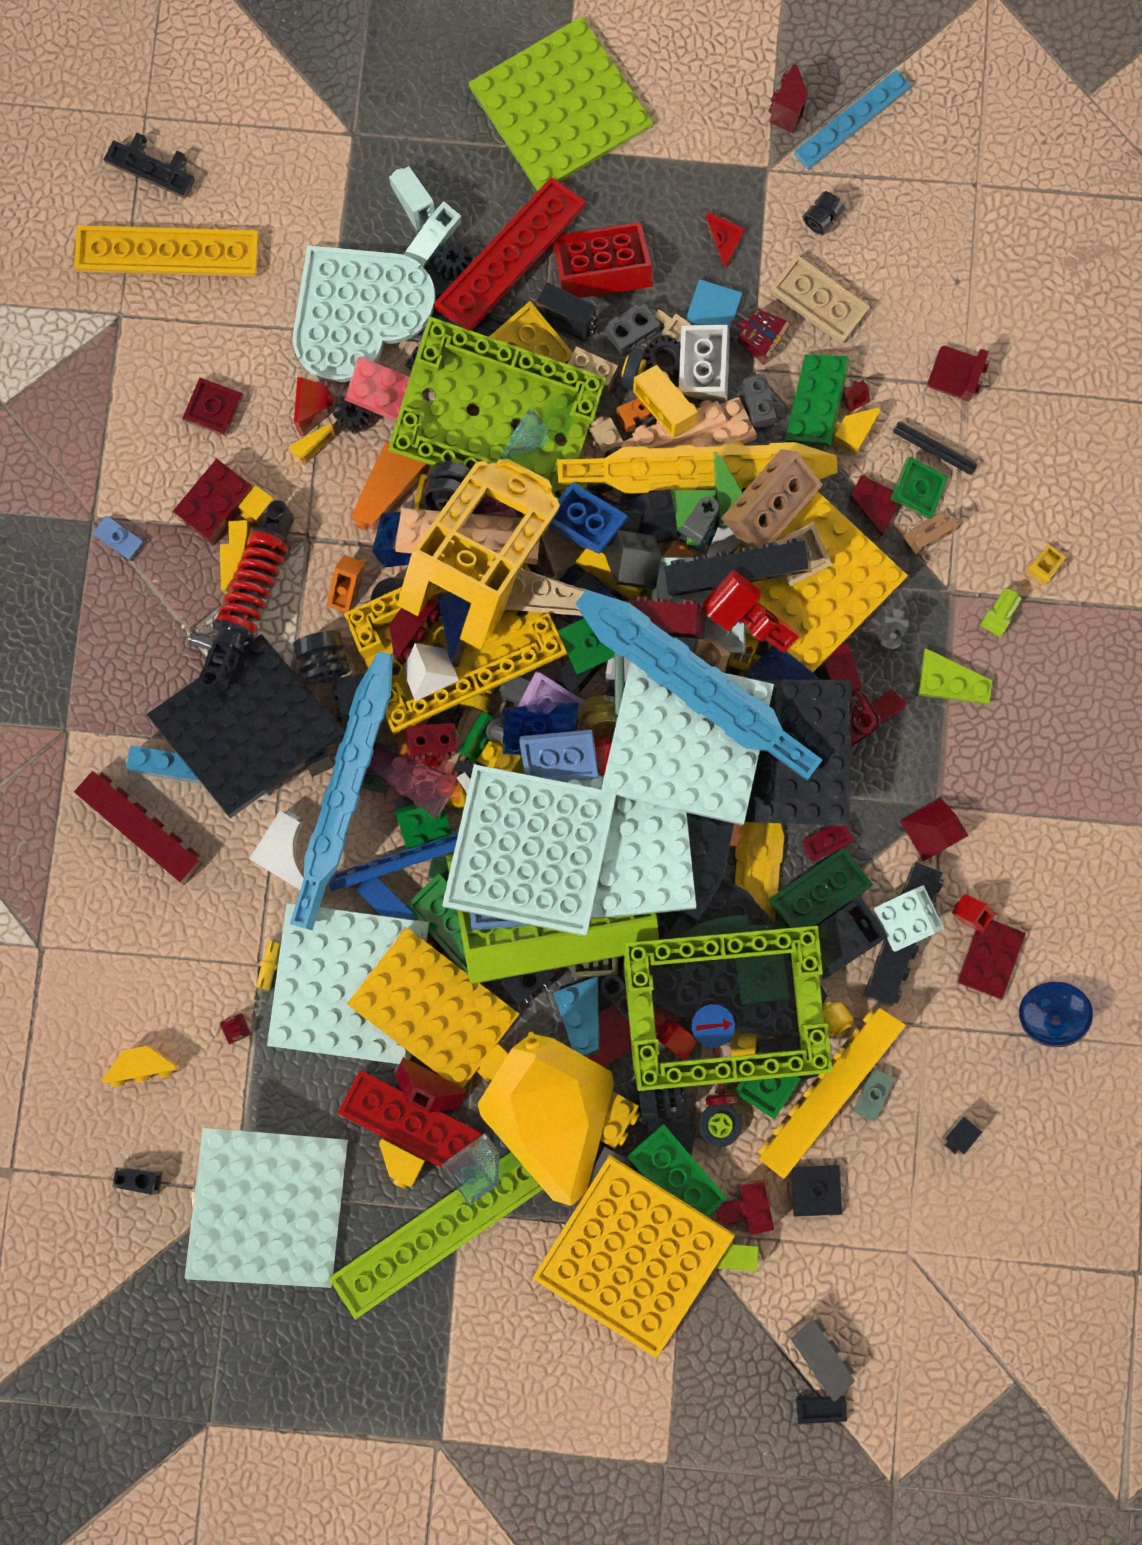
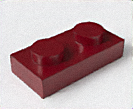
M833 825L802 840L801 844L812 863L852 844L854 840L847 826Z

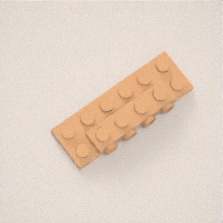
M737 397L721 404L718 401L712 403L711 400L702 402L699 408H697L696 426L674 439L657 421L656 425L650 427L648 425L639 426L636 428L635 433H632L633 438L625 440L615 447L647 446V448H676L681 445L719 447L724 444H731L736 440L742 444L757 439V434L740 398Z
M402 508L395 546L396 552L412 553L441 511ZM470 514L458 533L499 554L522 521V518ZM540 539L524 563L537 564Z

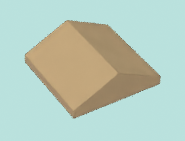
M813 522L775 541L778 545L787 544L789 539L801 538V541L805 540L808 543L812 572L785 577L790 586L832 565Z

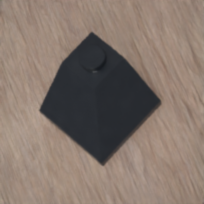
M671 489L647 493L623 503L625 506L643 514L638 529L639 534L655 536L657 544L678 540Z

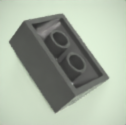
M809 1315L786 1333L827 1394L835 1402L855 1382L851 1376L855 1372L847 1360L841 1361L837 1355L840 1349L833 1339L829 1341L823 1334L826 1329L818 1318L813 1320Z

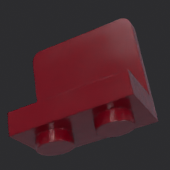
M945 345L941 346L927 386L933 390L969 402L973 394L978 395L983 381H980L979 378L981 373L985 374L988 369L990 360H987L989 351L980 348L977 356Z

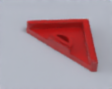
M707 212L706 220L723 266L727 268L745 229Z

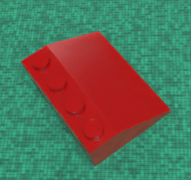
M641 222L560 234L553 242L560 288L578 298L653 287L652 265Z

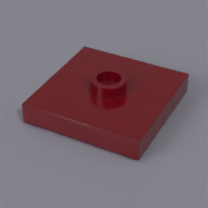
M199 377L182 419L185 422L226 437L243 394Z

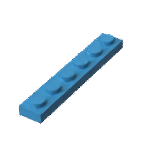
M896 69L797 148L794 155L809 171L909 91L911 88L910 83Z

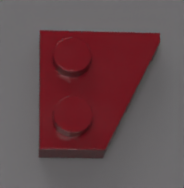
M861 475L850 498L862 509L864 516L874 524L877 532L883 536L898 503L890 499L893 493L892 489Z

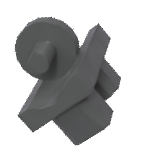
M891 609L889 617L886 616L877 637V643L881 644L885 650L895 651L900 648L909 621L904 620V611Z

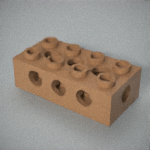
M780 449L721 519L745 547H754V550L763 548L764 544L775 541L823 484L797 452Z

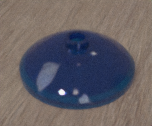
M1046 982L1035 986L1023 997L1019 1007V1020L1024 1032L1035 1042L1048 1047H1066L1077 1043L1089 1032L1093 1022V1009L1088 997L1077 987L1064 982ZM1053 1021H1059L1060 1023H1059V1024H1053L1052 1022H1053Z

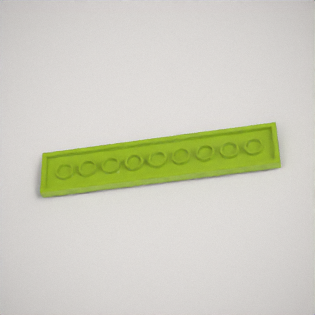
M510 1152L328 1279L356 1320L542 1191L543 1188L515 1155Z

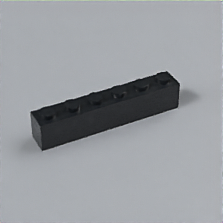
M801 538L789 539L787 544L778 545L777 542L766 543L763 545V548L755 550L754 547H744L740 549V552L731 554V551H722L716 553V557L708 558L707 555L693 557L694 561L685 562L684 559L673 560L670 562L671 565L664 566L668 594L672 597L715 590L732 570H735L751 583L812 572L808 543L805 540L801 541Z
M917 862L913 863L901 895L924 885L933 906H935L936 902L932 900L935 892L939 893L944 880L940 878L943 872ZM884 939L862 997L888 1007H892L894 1003L898 1004L902 994V990H899L902 981L906 982L911 970L908 967L909 961L916 957L919 946L916 945L917 942L898 951H893L888 939Z

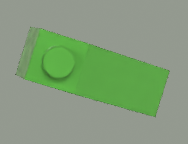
M713 452L716 500L719 505L717 522L719 526H724L726 524L721 517L740 497L742 492L720 454Z

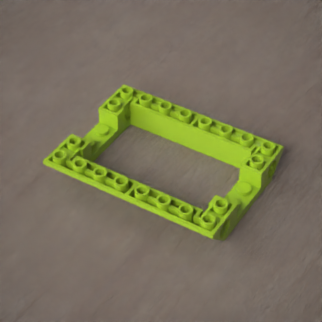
M818 926L624 943V971L632 1058L638 1091L833 1073L828 1023H824L819 979V975H823ZM791 953L801 1050L658 1063L659 1043L658 1039H656L652 990H654L653 978L650 975L649 966Z

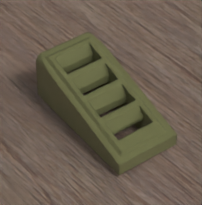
M622 956L612 958V970H610V959L603 960V971H600L599 960L593 962L594 971H590V962L584 963V972H580V964L572 965L571 975L572 977L622 976Z

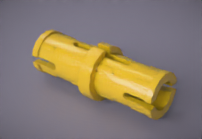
M267 941L263 961H260L259 964L261 969L255 987L270 991L274 972L278 970L277 961L281 948L280 943Z

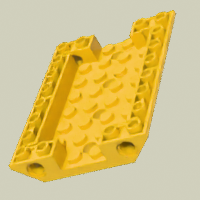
M523 563L521 569L530 571L527 563ZM439 586L430 599H437L444 609L442 616L437 623L431 626L426 639L419 644L446 649L459 681L415 701L403 671L406 662L402 666L395 658L389 629L390 622L401 609V607L397 606L402 587L344 613L358 650L365 659L368 668L378 652L392 654V668L395 666L401 667L400 673L392 676L391 696L385 712L393 734L567 654L549 613L529 611L526 616L519 617L517 616L518 610L504 609L501 620L482 649L476 648L460 639L471 603Z

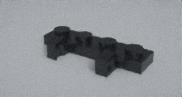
M136 132L132 142H127L126 145L115 140L112 141L103 159L106 164L186 199L195 178L186 173L187 169L184 166L187 158L184 153L176 150L171 163L167 161L164 163L146 155L144 148L147 144V138L142 134Z

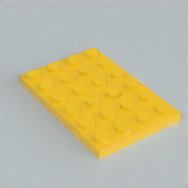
M406 926L346 1003L440 1076L461 1087L467 1084L479 1068L477 1063L496 1046L519 1015L517 1011L480 983L470 984L467 973Z

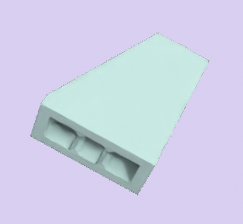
M409 166L405 169L400 168L389 176L390 184L412 224L418 231L423 228L427 220L435 212L434 202Z

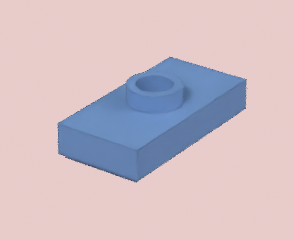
M108 516L104 517L92 533L129 561H132L144 545L141 539Z

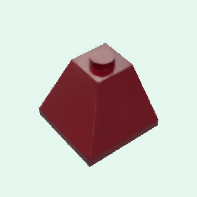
M941 798L900 820L902 827L923 862L969 836L958 816Z

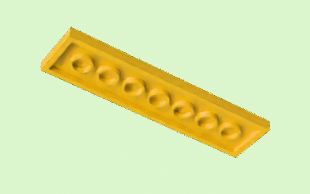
M77 225L74 269L76 272L257 277L259 233L258 230Z

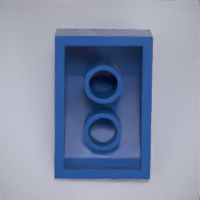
M572 482L558 499L559 510L548 528L549 531L565 541L600 554L626 522L628 516Z

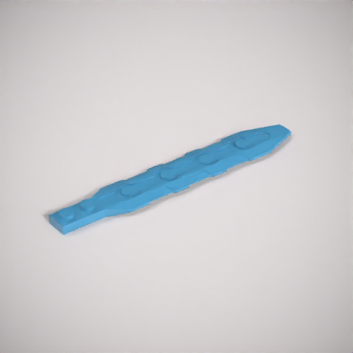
M585 590L575 603L601 643L620 657L624 656L647 673V677L686 702L689 708L699 715H704L743 748L768 751L806 780L810 778L821 763V758L783 731L771 707L756 696H751L729 680L725 673L699 658L689 650L687 645L677 638H672L650 621L649 617L630 603L589 590Z
M378 652L356 689L342 742L339 744L335 757L336 763L321 802L322 808L315 831L311 835L304 857V879L290 921L291 925L313 930L326 885L339 865L352 814L355 813L360 797L359 791L365 771L369 767L380 723L384 719L391 696L393 655L390 653Z

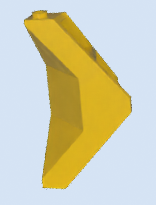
M529 1032L526 1038L511 1049L478 1102L481 1117L553 1201L572 1206L588 1189L614 1087L612 1072L554 1038L535 1035L533 1032Z

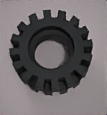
M664 336V340H661V337H659L656 342L652 341L645 353V367H647V370L657 365L662 372L664 371L668 374L669 378L677 379L680 373V341L676 343V339L673 337L672 340H668V336ZM661 352L671 353L674 357L673 364L668 367L659 365L656 360L658 354Z

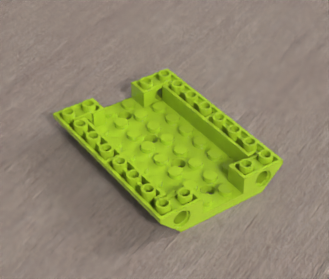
M429 317L392 432L388 451L429 465L450 461L462 464L469 469H472L476 462L486 461L487 464L497 463L499 459H509L549 480L552 486L551 492L553 497L558 500L570 484L558 485L557 460L579 459L588 427L593 422L606 378ZM426 389L432 390L435 393V399L433 401H426L422 396V392ZM468 405H476L479 408V414L477 416H470L467 413ZM513 419H518L522 422L523 428L521 431H515L511 428V421ZM556 434L565 436L566 444L564 446H559L555 443L554 437Z
M454 852L446 854L449 873ZM457 910L470 984L624 956V943L659 940L656 913L590 919L587 936L538 926L472 930L471 914Z

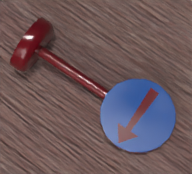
M709 1004L703 1006L695 1013L692 1019V1031L699 1043L707 1047H713L714 1058L720 1057L719 1047L731 1040L735 1030V1022L732 1014L726 1008L720 1005ZM718 1083V1093L709 1094L706 1097V1105L708 1106L726 1105L740 1101L737 1093L724 1091V1083Z

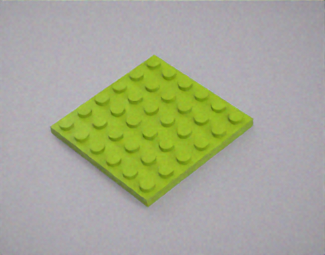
M582 16L468 82L472 93L537 191L550 177L560 182L653 127V121Z

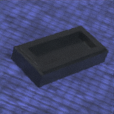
M841 1395L835 1402L830 1396L796 1397L797 1423L847 1422L846 1396Z

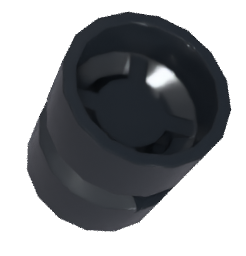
M823 191L802 218L809 229L822 236L832 227V221H837L843 214L845 207L834 194Z

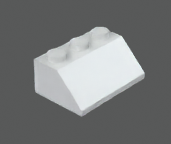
M728 325L681 326L679 388L683 395L704 401H727L730 346Z

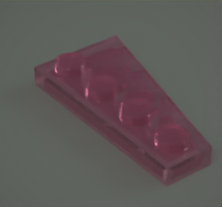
M374 744L373 755L369 767L366 769L385 783L394 786L396 791L409 797L419 808H424L430 813V816L437 820L459 783L457 777L423 763L414 762L413 759H407V757Z

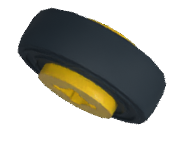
M633 348L630 355L627 356L621 375L623 377L622 387L633 390L634 377L644 372L646 365L644 350Z

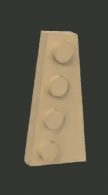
M520 568L505 609L582 616L575 603L585 590Z

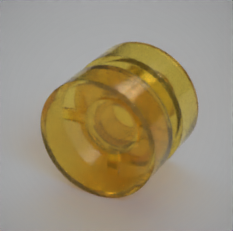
M598 695L585 700L576 712L578 731L592 730L594 744H596V740L609 737L610 740H613L618 715L615 713V698L608 695Z

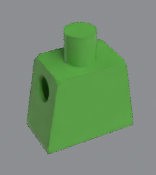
M671 490L677 533H680L683 524L702 498L712 497L715 499L716 490ZM712 507L704 508V513L712 512ZM687 537L688 545H699Z

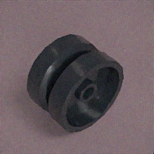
M450 461L438 462L432 465L428 470L426 485L421 496L424 507L430 511H442L471 469Z

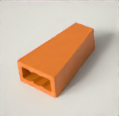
M385 442L352 512L351 517L355 526L364 531L368 529L375 531L419 481L421 474H425L429 464L388 451L389 443Z

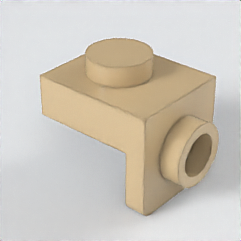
M600 415L594 418L588 427V432L592 433L601 453H605L623 442L611 417L603 418Z

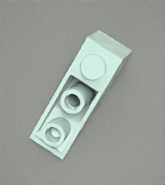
M443 201L427 220L404 255L416 260L424 268L435 255V252L440 249L441 244H444L460 226L461 215Z

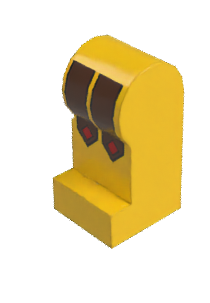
M746 626L745 653H732L729 666L747 672L749 665L752 663L760 640L750 633L748 626Z

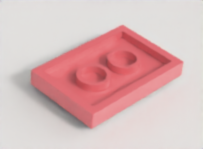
M359 356L344 400L396 421L409 377Z

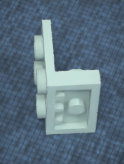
M924 885L874 908V912L888 936L887 939L893 951H898L944 929Z

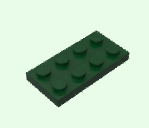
M843 847L771 897L768 902L788 928L817 926L867 891L873 884L845 847Z

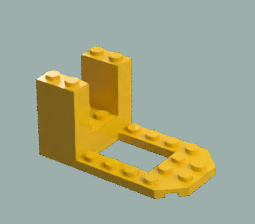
M499 459L497 463L487 464L486 461L476 462L413 549L397 606L418 616L439 586L471 603L460 639L481 650L502 618L519 569L559 510L560 505L557 498L553 497L551 492L552 486L549 480L509 459ZM484 494L525 514L499 554L458 533Z

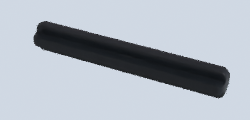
M901 421L893 429L894 434L969 475H972L978 464L975 461Z

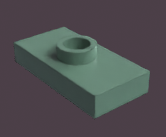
M872 1068L852 1112L876 1122L895 1078Z

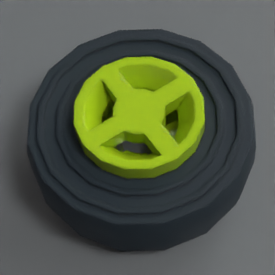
M728 1105L708 1106L699 1118L698 1129L706 1143L714 1147H725L738 1139L741 1133L742 1122L735 1109Z

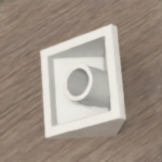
M418 643L414 644L403 671L415 701L459 681L446 649Z

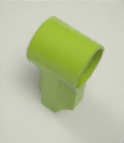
M1004 588L993 608H990L980 626L1000 638L1011 621L1010 617L1015 612L1022 597L1017 592Z

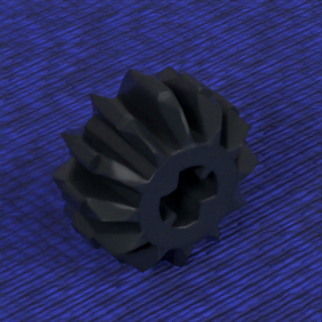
M450 240L448 247L441 244V251L435 252L437 259L434 261L435 267H438L439 275L445 274L447 280L454 276L456 280L458 275L471 264L470 262L473 258L471 254H468L469 248L467 246L462 248L460 241L453 245V242Z
M342 397L343 404L336 403L335 408L338 411L333 412L334 418L337 419L335 421L337 427L342 426V431L345 433L351 429V433L354 435L357 428L364 432L363 424H371L368 418L373 416L372 411L344 400L345 397ZM354 411L357 413L355 417L354 415H352V417H349V413L353 414Z

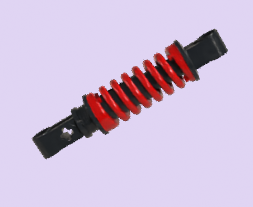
M282 500L271 502L267 507L261 526L250 529L249 538L246 543L247 548L243 550V559L238 562V570L234 572V581L229 584V593L224 597L225 604L220 606L219 613L216 619L213 620L212 626L217 630V633L212 638V646L207 653L205 664L199 674V682L212 695H221L226 691L231 675L236 668L239 655L243 654L244 643L254 641L257 626L253 621H260L262 619L261 613L257 610L266 609L267 605L262 599H269L271 596V592L266 588H273L275 581L271 577H278L280 574L279 569L275 566H282L288 551L291 550L292 544L286 538L294 522V515Z

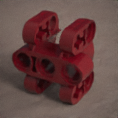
M852 690V697L856 696L858 699L855 701L857 705H851V747L875 732L881 724V718L867 695L856 690ZM866 715H869L872 719L869 727H866L863 723Z

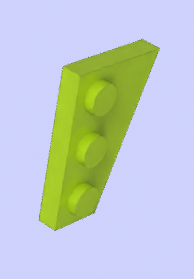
M926 648L924 649L918 695L985 705L990 703L992 680Z

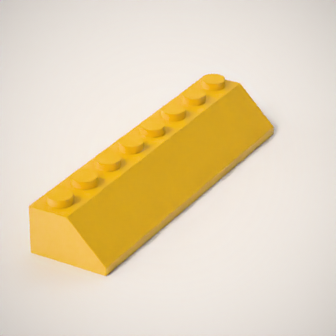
M877 1008L875 1011L870 1009L862 1019L865 1023L860 1030L855 1028L847 1039L850 1041L845 1048L841 1046L832 1058L835 1059L832 1063L833 1073L818 1074L820 1080L815 1086L812 1084L808 1086L802 1094L805 1099L800 1105L795 1103L787 1113L790 1117L785 1124L780 1122L772 1132L775 1136L770 1142L765 1141L757 1151L760 1154L757 1159L776 1175L785 1179L905 1028V1024L881 1008Z

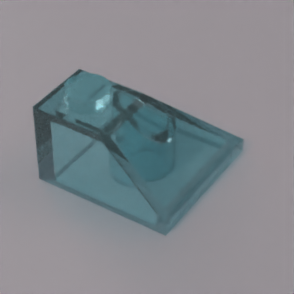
M528 409L499 458H514L534 453L538 447L543 449L550 437L546 435L549 427L533 410Z
M486 1133L442 1164V1167L469 1205L499 1185L500 1153Z

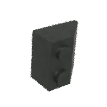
M618 530L603 549L615 584L654 590L657 586L661 561V551L655 536Z

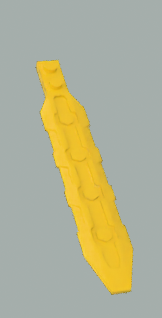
M796 442L770 443L769 445L756 446L724 444L719 447H694L693 445H681L676 448L623 447L606 458L557 460L558 485H569L572 482L575 484H607L625 494L649 493V491L668 489H715L713 452H718L740 490H742V488H747L780 449L797 452L819 480L838 473L837 455Z
M744 822L740 826L742 838L735 849V859H737L735 884L749 892L756 903L775 923L776 911L768 900L779 893L780 863H782L784 845L781 823ZM734 1030L730 1056L755 1054L757 1034Z

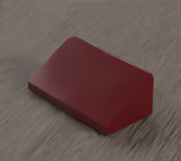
M892 688L872 702L881 718L880 725L907 706L906 702ZM866 715L863 723L866 727H869L872 719L869 715Z

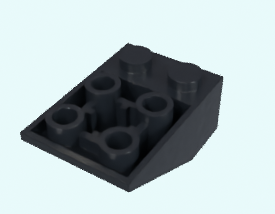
M861 897L817 925L823 973L821 977L823 980L888 937Z

